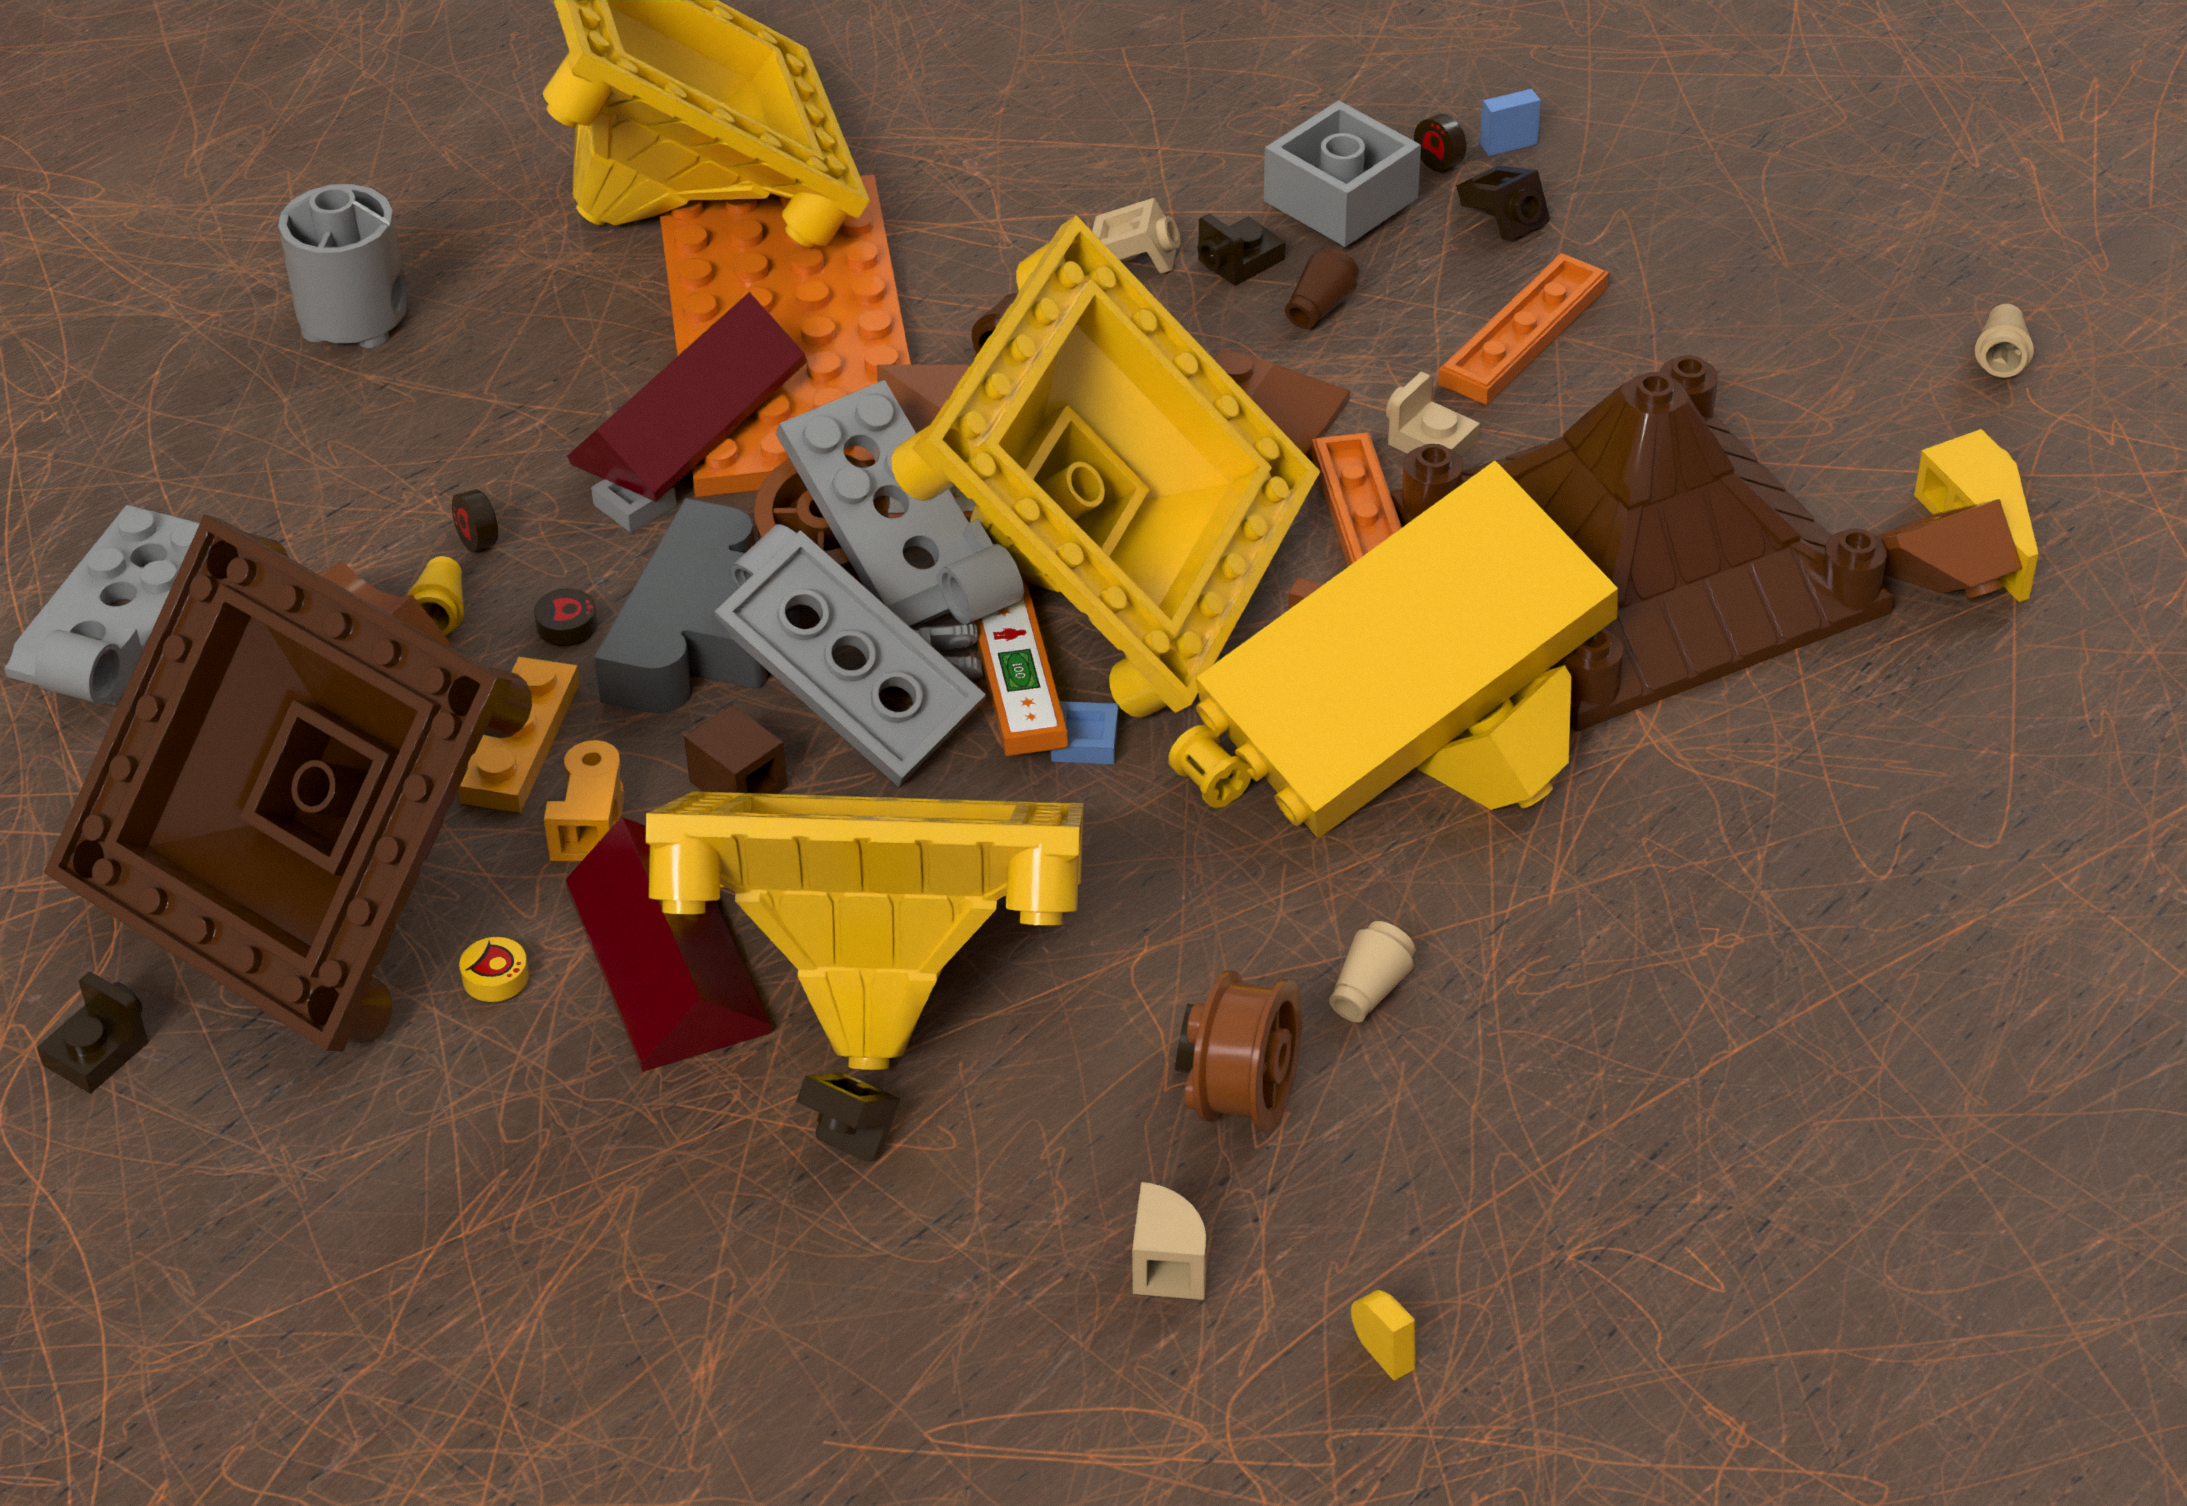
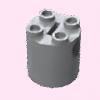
M333 184L309 190L291 200L280 214L278 229L295 315L300 324L303 338L310 342L357 343L365 348H373L384 344L389 339V330L396 327L405 316L408 305L394 214L387 198L372 188L355 184Z

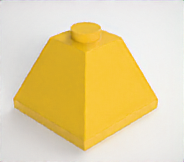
M1563 665L1542 673L1419 764L1417 769L1490 810L1518 803L1520 808H1526L1543 799L1553 789L1550 780L1569 763L1571 674L1566 666Z

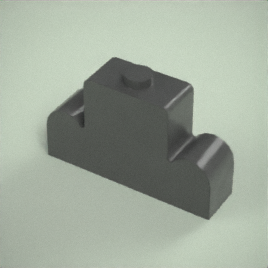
M685 498L594 656L601 703L649 713H666L682 707L690 699L692 692L691 676L750 688H761L765 685L771 673L730 637L722 624L714 617L715 610L739 589L731 575V566L755 544L753 523L750 516L744 511L734 507ZM801 604L794 605L785 612L788 621L797 628H799V619L802 615Z

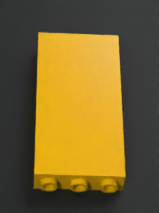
M1493 461L1198 675L1196 683L1200 703L1196 705V710L1204 724L1214 732L1215 736L1219 737L1225 733L1238 747L1235 750V754L1243 758L1250 765V769L1247 770L1248 774L1255 781H1259L1264 777L1277 792L1274 795L1275 801L1286 818L1295 826H1299L1304 822L1319 839L1617 619L1618 588L1496 461Z

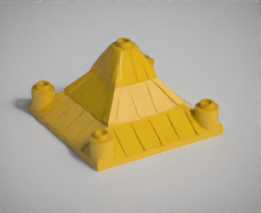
M554 0L569 52L544 88L543 96L548 103L546 109L554 119L565 126L575 127L572 194L577 202V211L591 223L600 226L604 225L605 222L612 225H621L657 216L684 206L690 200L767 199L771 193L791 199L782 211V217L787 223L785 230L796 242L805 247L812 248L814 244L820 246L828 245L846 218L849 216L858 219L869 204L870 199L806 47L719 0Z
M1075 215L1060 226L1050 242L1018 264L1016 282L1019 292L1017 297L1010 304L996 325L995 330L988 337L976 355L974 362L966 370L954 388L952 395L945 402L933 422L894 449L891 457L892 471L896 482L903 491L912 498L922 501L932 500L955 485L968 499L976 503L970 522L979 519L993 545L999 544L1010 553L1020 571L1022 579H1026L1030 584L1061 592L1081 613L1088 616L1091 623L1118 650L1125 653L1126 657L1112 667L1109 675L1112 697L1124 712L1133 717L1143 718L1168 706L1174 713H1177L1192 705L1198 694L1196 677L1211 667L1217 660L1317 479L1320 470L1084 222Z
M692 791L646 813V843L650 845L648 897L663 900V913L704 914L706 901L720 899V887H726L735 892V902L798 969V978L831 1042L834 1052L839 1056L849 1057V1068L861 1070L889 1069L890 1058L904 1055L920 1014L943 967L997 909V900L1006 896V908L1020 911V923L1027 925H1062L1063 912L1077 911L1078 885L1081 884L1084 803Z

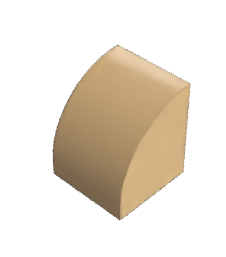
M1141 1182L1132 1248L1133 1294L1204 1300L1206 1289V1231L1199 1213L1188 1200L1175 1191L1160 1185Z

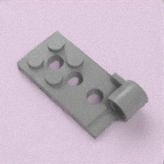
M885 380L779 423L776 432L777 438L862 584L911 629L949 612L960 623L969 624L1014 604L1023 598L1024 587L1022 577L1010 553L999 544L993 545L979 519L968 522L950 489L932 500L922 501L912 498L896 482L891 465L892 454L897 446L915 435L916 432ZM851 446L866 448L872 453L875 464L867 468L856 467L846 459L844 450ZM880 496L893 497L902 504L905 514L898 518H887L875 509L873 500ZM911 546L926 549L934 559V566L928 569H918L911 566L905 560L903 550Z
M126 505L14 643L12 655L4 668L6 676L38 685L43 690L96 704L107 703L115 705L127 688L200 523ZM119 600H132L122 606H109Z
M774 525L731 566V575L739 589L715 610L714 617L722 624L730 637L898 787L983 704L986 694L801 530L795 533L784 525ZM794 605H807L818 613L820 622L813 628L800 629L788 621L785 612ZM840 646H854L864 654L866 664L858 670H845L835 663L832 652ZM887 687H900L909 693L913 706L903 712L890 711L880 702L879 692Z

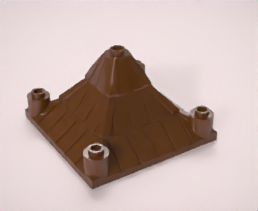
M1683 355L1664 363L1660 372L1645 373L1623 383L1584 414L1563 434V437L1551 440L1548 444L1537 445L1508 455L1503 460H1494L1618 588L1617 619L1548 669L1551 670L1565 665L1571 674L1570 725L1576 732L1891 614L1894 595L1883 585L1887 561V547L1883 541L1863 529H1849L1831 536L1823 526L1816 523L1814 517L1804 506L1786 491L1782 483L1765 466L1758 462V458L1737 437L1732 435L1730 429L1715 415L1718 373L1711 364L1694 355ZM1426 444L1410 451L1404 458L1402 488L1390 492L1401 525L1404 527L1493 461L1463 471V461L1460 455L1441 444Z
M204 514L44 874L326 1051L343 1052L347 1042H371L384 1033L390 1023L393 1012L392 998L387 987L379 979L372 977V973L380 963L395 930L397 918L406 906L420 875L423 861L427 859L444 822V815L452 805L468 770L469 760L475 754L483 735L506 738L513 736L523 728L529 719L532 708L531 691L527 682L518 674L480 665L476 661L438 642L431 636L395 618V616L290 559L285 548L277 540L244 532L220 518Z

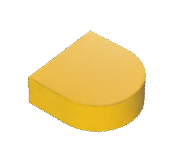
M1375 1290L1353 1302L1351 1318L1357 1336L1362 1345L1387 1374L1395 1381L1415 1370V1319L1393 1296L1382 1290Z

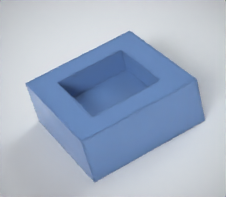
M1533 89L1483 100L1480 146L1488 156L1538 144L1541 100Z
M1059 701L1067 728L1068 748L1051 750V761L1115 764L1119 705L1117 703Z

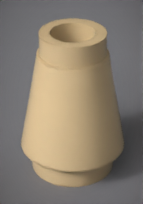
M2001 304L1990 312L1989 318L1976 342L1975 356L1980 366L1991 375L2002 378L2011 377L2021 372L2031 362L2034 346L2021 310L2012 304Z
M1374 921L1367 929L1357 931L1335 985L1334 992L1329 998V1003L1333 1010L1349 1021H1364L1367 1014L1412 971L1414 967L1412 957L1416 952V948L1411 938L1398 927L1383 921Z

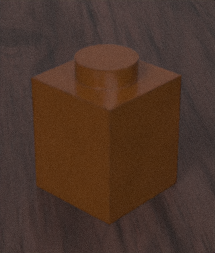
M730 705L710 720L702 722L692 732L684 736L689 781L703 792L778 794L788 787L783 741L734 705Z

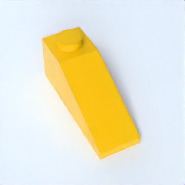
M1982 429L1922 450L1914 496L1932 514L2000 499L2022 569L2001 576L2000 580L2002 586L2019 603L2028 600L2039 553L2017 463L2006 450L2000 448Z

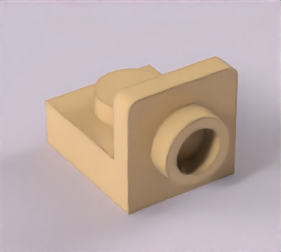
M1155 198L1095 217L1092 232L1120 261H1129L1139 254L1147 252L1160 274L1172 271L1176 249L1180 246V234L1173 218L1164 215Z
M1420 372L1406 386L1397 388L1388 401L1386 416L1389 419L1388 445L1408 454L1417 447L1426 444H1441L1452 449L1462 457L1479 441L1480 423L1431 401L1433 377Z

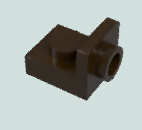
M1498 165L1456 185L1461 206L1485 209L1486 214H1495L1503 240L1513 241L1547 224L1550 220L1538 170Z
M1210 213L1199 218L1198 260L1206 268L1214 271L1233 286L1285 260V241L1249 216L1229 227Z
M88 972L79 980L85 1006L37 1046V1050L43 1066L91 1094L147 1045L148 1039L141 1017L143 1011L142 1004L135 993L120 982L111 984L98 975Z
M840 1072L805 1075L796 1102L819 1112L817 1117L818 1126L815 1132L819 1140L866 1162L877 1161L881 1156L901 1099Z

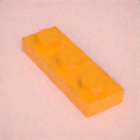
M518 657L511 672L523 678L531 691L532 708L529 719L523 728L511 737L496 738L483 735L475 754L469 760L468 770L458 789L460 804L521 813L580 685L578 665Z

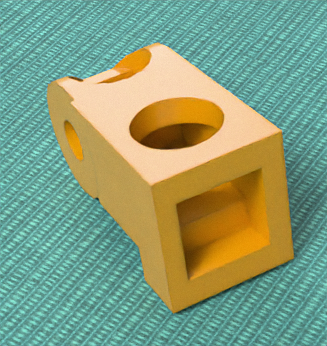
M599 740L584 741L576 744L567 751L564 757L567 780L565 801H547L544 815L550 861H582L622 816L625 797L623 783L620 780L619 752L613 745Z

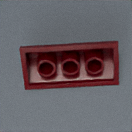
M749 292L567 455L569 463L657 502L807 363L805 353Z
M621 816L565 880L571 900L642 1072L771 1034V1023L716 900L706 901L704 914L663 913V900L648 897L650 845L646 843V826Z

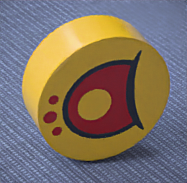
M489 937L481 939L470 945L460 958L459 967L463 987L470 996L480 1001L499 1002L512 998L523 990L529 979L527 958L523 947L508 938Z

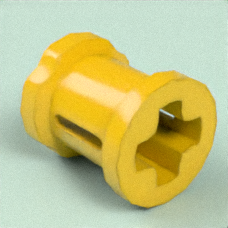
M1198 725L1184 732L1173 744L1168 756L1169 765L1177 775L1188 776L1200 787L1202 799L1213 808L1225 807L1233 800L1239 798L1247 789L1252 778L1247 771L1250 769V765L1241 757L1231 756L1220 745V738L1215 736L1214 732L1207 725Z

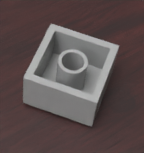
M1338 100L1265 147L1264 201L1346 247L1418 199L1421 144Z

